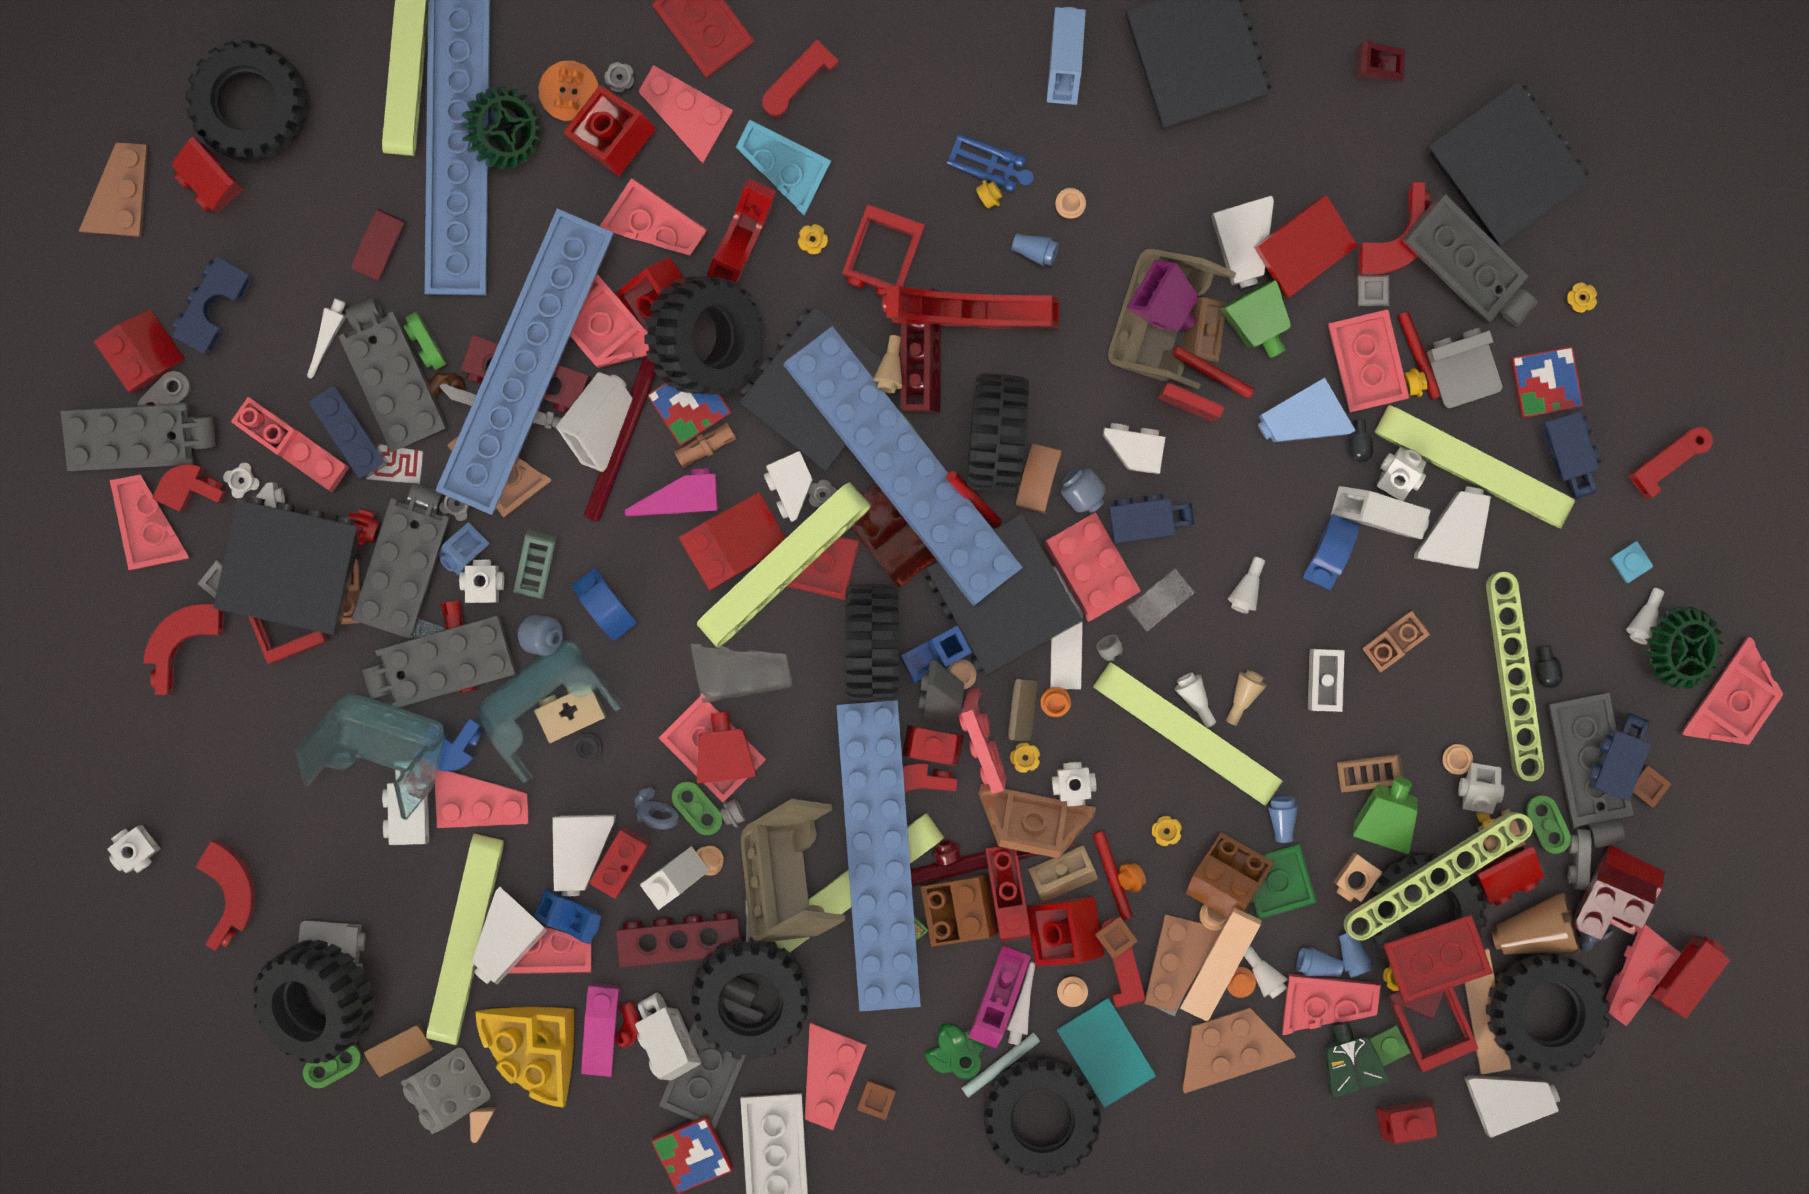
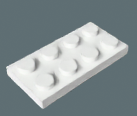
M802 1093L741 1096L746 1194H808Z

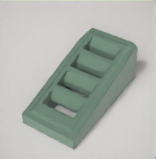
M527 530L513 590L514 593L540 599L544 598L557 536ZM531 543L548 546V549L533 547ZM528 555L544 557L545 562L528 559ZM525 567L543 570L542 574L525 571ZM525 578L538 581L540 585L538 587L522 583V580Z

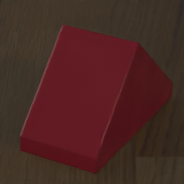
M1363 41L1357 49L1356 78L1404 80L1405 50L1371 41Z
M1445 990L1405 1004L1400 992L1392 994L1388 998L1393 1004L1428 1019H1433Z

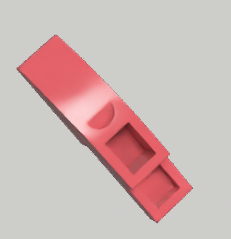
M247 397L231 420L234 425L331 492L335 490L350 468L321 445L250 397Z

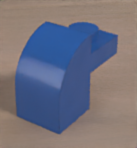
M1332 514L1320 536L1317 549L1305 569L1303 578L1331 590L1350 557L1360 526Z
M593 568L571 586L578 595L580 602L613 642L637 624L628 608L612 591L596 568Z
M957 625L899 657L913 683L922 679L923 672L929 673L930 660L937 661L943 667H946L972 653Z
M470 718L455 741H452L436 729L432 730L415 756L437 770L454 771L463 768L476 758L475 755L466 749L468 746L473 749L483 735L479 730L483 724L474 718Z
M545 889L533 917L546 926L567 932L577 940L591 944L593 936L599 930V922L602 916L598 914V910L584 903Z

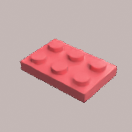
M1388 309L1327 324L1349 413L1409 399Z
M1096 512L1043 542L1088 622L1141 592Z
M703 695L659 737L696 776L699 734L712 732L710 714L719 712ZM730 723V728H731V729H736V728ZM748 741L755 769H757L766 758ZM747 778L707 782L704 784L724 802Z

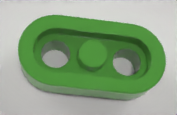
M415 311L405 317L408 323L403 325L404 329L412 341L418 340L423 349L418 353L426 367L433 366L437 370L446 365L447 363L418 312Z
M685 781L674 788L672 792L674 806L698 833L712 835L720 829L723 823L720 810L696 783ZM684 791L693 793V800L691 802H685L682 799ZM704 814L712 815L713 823L711 825H705L702 822Z
M1545 795L1532 797L1528 801L1525 811L1526 816L1532 822L1533 831L1540 846L1549 853L1558 854L1564 852L1570 845L1571 836L1556 802ZM1540 804H1543L1546 808L1542 816L1536 814V807ZM1552 832L1558 834V841L1556 843L1549 842L1548 837Z
M354 1044L344 1051L352 1055L351 1062L343 1061L341 1053L328 1062H320L318 1064L306 1063L303 1069L305 1082L313 1088H323L353 1072L359 1067L362 1060V1053L359 1047ZM317 1066L324 1068L325 1075L323 1077L316 1075L315 1068Z

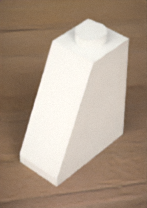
M1272 196L1213 213L1211 216L1226 268L1236 272L1235 278H1230L1232 286L1240 284L1241 289L1259 284L1257 278L1264 275L1265 264L1254 246L1269 236L1274 203Z
M598 372L556 426L580 463L602 472L607 468L633 399L625 388L626 383L616 375L608 376Z
M1339 486L1331 515L1335 514L1349 521L1406 537L1423 539L1424 532L1429 524L1430 510L1372 491Z
M1465 487V492H1456L1415 551L1414 558L1478 569L1491 496L1483 495V489Z
M616 815L553 817L554 891H562V896H580V890L587 889L615 825Z
M691 846L646 878L640 886L659 910L709 872V869Z
M501 887L495 891L472 959V963L477 967L474 973L486 984L492 980L498 985L547 932L546 928Z
M1486 1075L1464 1076L1485 1133L1490 1138L1559 1111L1556 1105L1557 1102H1560L1558 1092L1553 1084L1549 1085L1544 1079Z

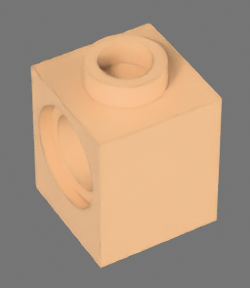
M1353 853L1333 881V883L1339 886L1336 892L1350 902L1354 898L1362 902L1382 871L1358 854ZM1359 871L1363 875V883L1357 888H1352L1348 883V878L1351 873Z

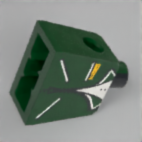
M1349 1021L1332 1025L1336 1042L1324 1046L1330 1095L1336 1098L1389 1082L1388 1076L1368 1036L1365 1034L1353 1036Z

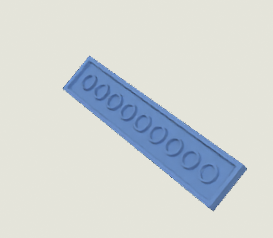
M428 0L425 217L426 295L487 296L489 167L486 166V159L480 162L476 161L478 151L468 152V148L472 143L471 141L464 142L462 140L465 135H468V130H463L460 127L461 124L468 123V120L462 116L463 112L471 111L467 105L468 102L476 101L475 96L477 93L483 92L485 94L486 89L490 88L491 0ZM489 108L483 116L482 129L488 125Z
M558 208L556 209L435 491L488 514H494L612 241L613 232Z
M833 326L785 361L784 367L973 606L1023 568L971 501L961 496L946 480L948 472L882 389H877L878 383L872 382L873 377Z
M898 700L839 704L836 707L859 1011L921 1007Z

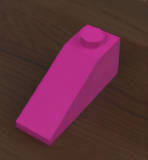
M709 468L691 469V475L679 478L625 509V516L719 511L717 475L710 474Z
M1004 945L1001 947L968 1038L997 1048L1006 1030L1031 956Z
M591 982L588 986L581 1074L612 1077L621 985Z

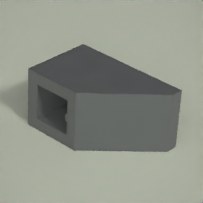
M930 660L929 673H922L918 709H924L923 722L960 725L959 714L962 711L964 682L937 661Z

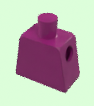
M1154 260L1128 304L1127 309L1158 329L1177 332L1180 329L1186 331L1191 329L1196 322V318L1191 313V310L1197 301L1198 295L1176 263Z

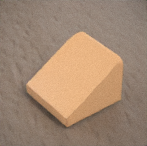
M496 1107L476 1108L471 1111L470 1135L472 1143H477L481 1138Z

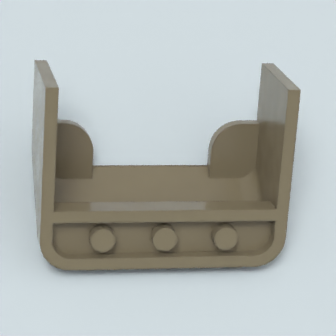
M1146 249L1140 254L1109 347V361L1123 369L1167 383L1199 390L1200 383L1181 376L1184 370V363L1171 356L1178 331L1158 329L1128 310L1127 306L1154 260L1176 263L1198 296L1204 294L1209 289L1213 275L1235 278L1236 272L1204 258L1156 249Z
M790 799L751 822L743 829L741 834L742 861L750 933L755 941L774 942L818 936L845 921V915L825 913L824 909L819 905L809 906L803 851L810 848L817 837L814 820L832 811V804Z

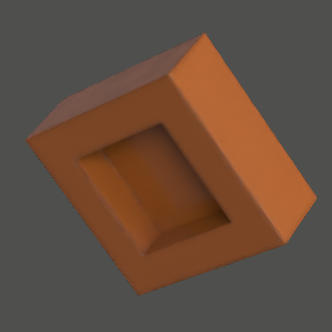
M1645 765L1640 772L1633 794L1648 806L1654 808L1672 784L1650 766Z
M1120 916L1095 934L1113 959L1138 942Z
M867 1080L857 1110L886 1120L896 1090Z

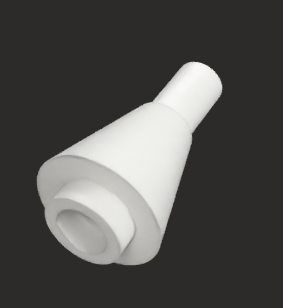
M1259 557L1253 558L1248 573L1245 574L1228 597V600L1232 603L1231 607L1236 611L1248 614L1249 610H1256L1260 582L1259 576L1265 564V560Z
M1658 588L1652 589L1647 604L1643 606L1627 627L1626 631L1631 634L1630 638L1633 641L1647 644L1648 642L1645 639L1652 637L1653 632L1650 630V627H1657L1658 607L1665 593L1663 590Z
M1193 672L1180 677L1177 680L1178 685L1174 690L1198 713L1205 727H1211L1216 723V720L1208 707L1202 676L1200 674L1194 676Z
M1250 945L1244 957L1253 968L1252 971L1263 997L1265 998L1270 995L1274 999L1287 989L1284 983L1288 979L1266 961H1262Z

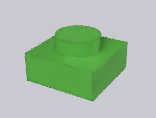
M1396 1024L1369 1037L1383 1067L1411 1053Z

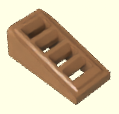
M1400 753L1337 762L1341 793L1374 789L1377 785L1392 787L1395 777H1403ZM1391 762L1393 778L1388 779L1386 763ZM1373 764H1378L1380 780L1375 781ZM1366 765L1368 782H1363L1361 766ZM1348 767H1354L1356 784H1350Z

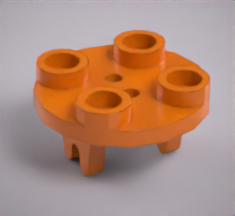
M573 60L560 61L550 66L542 75L538 86L539 99L545 111L553 118L562 121H572L599 87L594 73L584 64ZM561 88L566 89L564 93L560 92ZM576 89L578 92L577 94H572V91Z

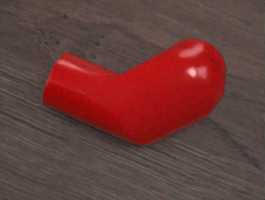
M633 1001L619 1006L625 1020L615 1036V1041L620 1047L631 1046L637 1040L638 1030L635 1024L640 1022L641 1019Z

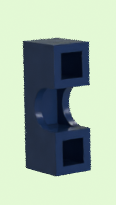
M218 256L214 261L210 260L205 266L202 276L205 277L199 288L194 287L187 299L190 305L184 314L180 313L172 326V329L175 330L172 337L207 356H210L224 329L215 325L209 317L211 303L220 297H228L240 303L254 276Z
M333 385L309 401L316 415L359 479L365 480L389 464L375 440L369 436L357 419L355 410L340 387Z

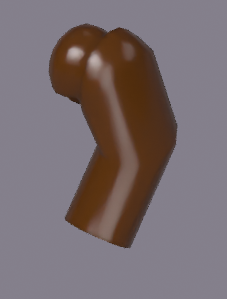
M437 373L428 382L434 397L440 391H443L440 388L442 383L460 390H464L465 386L463 378L456 373Z

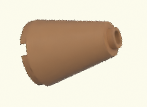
M1565 893L1557 894L1497 924V931L1492 932L1496 950L1502 949L1504 955L1571 954L1580 952L1577 932L1575 933L1573 928V914Z

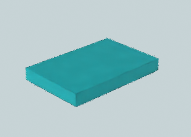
M1108 997L1056 1029L1104 1108L1156 1077V1074Z

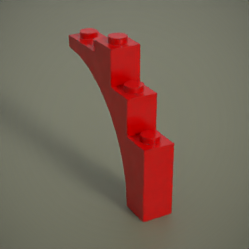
M887 286V293H884L882 299L883 311L886 312V317L891 318L892 322L898 324H937L944 327H984L987 329H1059L1060 298L1052 295L969 294L920 290L903 286Z

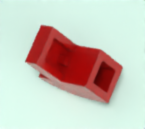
M186 464L172 468L162 477L152 499L179 512H186L195 492L217 503H224L228 492L222 490L223 484L215 479L206 476L204 481L201 480L206 468Z

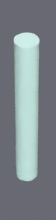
M1033 1032L1020 1042V1046L1016 1045L961 1089L969 1098L1041 1041Z

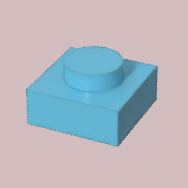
M1634 541L1610 557L1625 583L1631 582L1654 567L1637 541Z

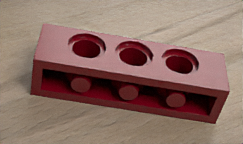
M927 287V288H913V289H920V290L939 291V290L933 289V288H931V287ZM901 324L902 388L900 389V411L907 413H940L941 325Z
M474 335L472 336L461 367L462 371L468 373L466 379L482 383L489 363L497 349V343ZM558 365L552 378H558L561 381V391L555 395H550L546 391L543 399L553 402V409L567 413L588 386L591 377Z
M732 912L714 913V919L702 920L701 915H689L683 917L684 922L675 923L671 922V918L653 919V925L641 926V921L623 922V928L616 930L619 967L704 959L708 954L713 955L716 952V947L724 943L725 946H729L732 944V939L741 938L739 916L732 917ZM703 929H715L718 933V940L712 944L704 942L701 937ZM674 931H683L688 938L687 944L682 947L674 945L671 941V934ZM642 935H654L657 939L656 948L651 950L645 949L641 944Z

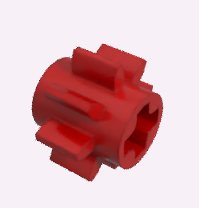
M361 508L358 514L350 512L348 517L355 519L354 525L362 526L358 546L364 547L366 541L374 543L379 531L380 521L374 520V512Z

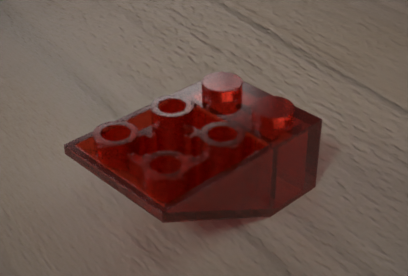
M874 482L861 493L871 505L869 510L850 528L900 588L936 558L877 483Z

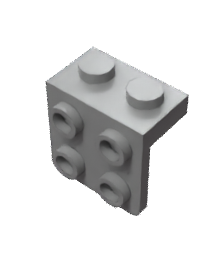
M1480 328L1462 333L1464 338L1462 340L1452 343L1451 337L1434 342L1435 349L1426 352L1446 408H1453L1502 390V383L1489 346L1490 343H1493L1490 331L1481 333Z
M305 920L300 924L298 943L305 940H321L328 942V946L334 944L342 948V953H349L355 958L353 962L357 966L361 965L363 968V963H359L360 951H364L366 933H361L362 924Z
M463 1048L454 1049L423 1070L401 1081L406 1099L415 1105L419 1112L421 1124L424 1128L430 1130L431 1134L445 1129L487 1102L491 1097L489 1090Z

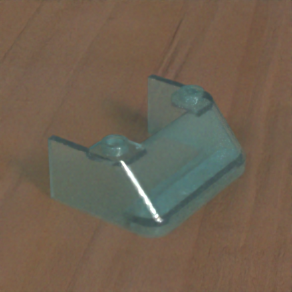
M562 641L561 646L554 654L537 658L485 698L478 706V718L493 745L523 784L533 777L514 754L523 742L522 730L514 720L562 683L571 694L578 697L589 695L598 688L615 712L624 708L578 646L570 641Z
M348 694L341 697L295 751L303 784L307 786L313 782L325 766L336 770L347 769L359 757L403 772L395 781L394 787L401 819L407 820L434 786L445 735L442 724L436 720L358 694Z

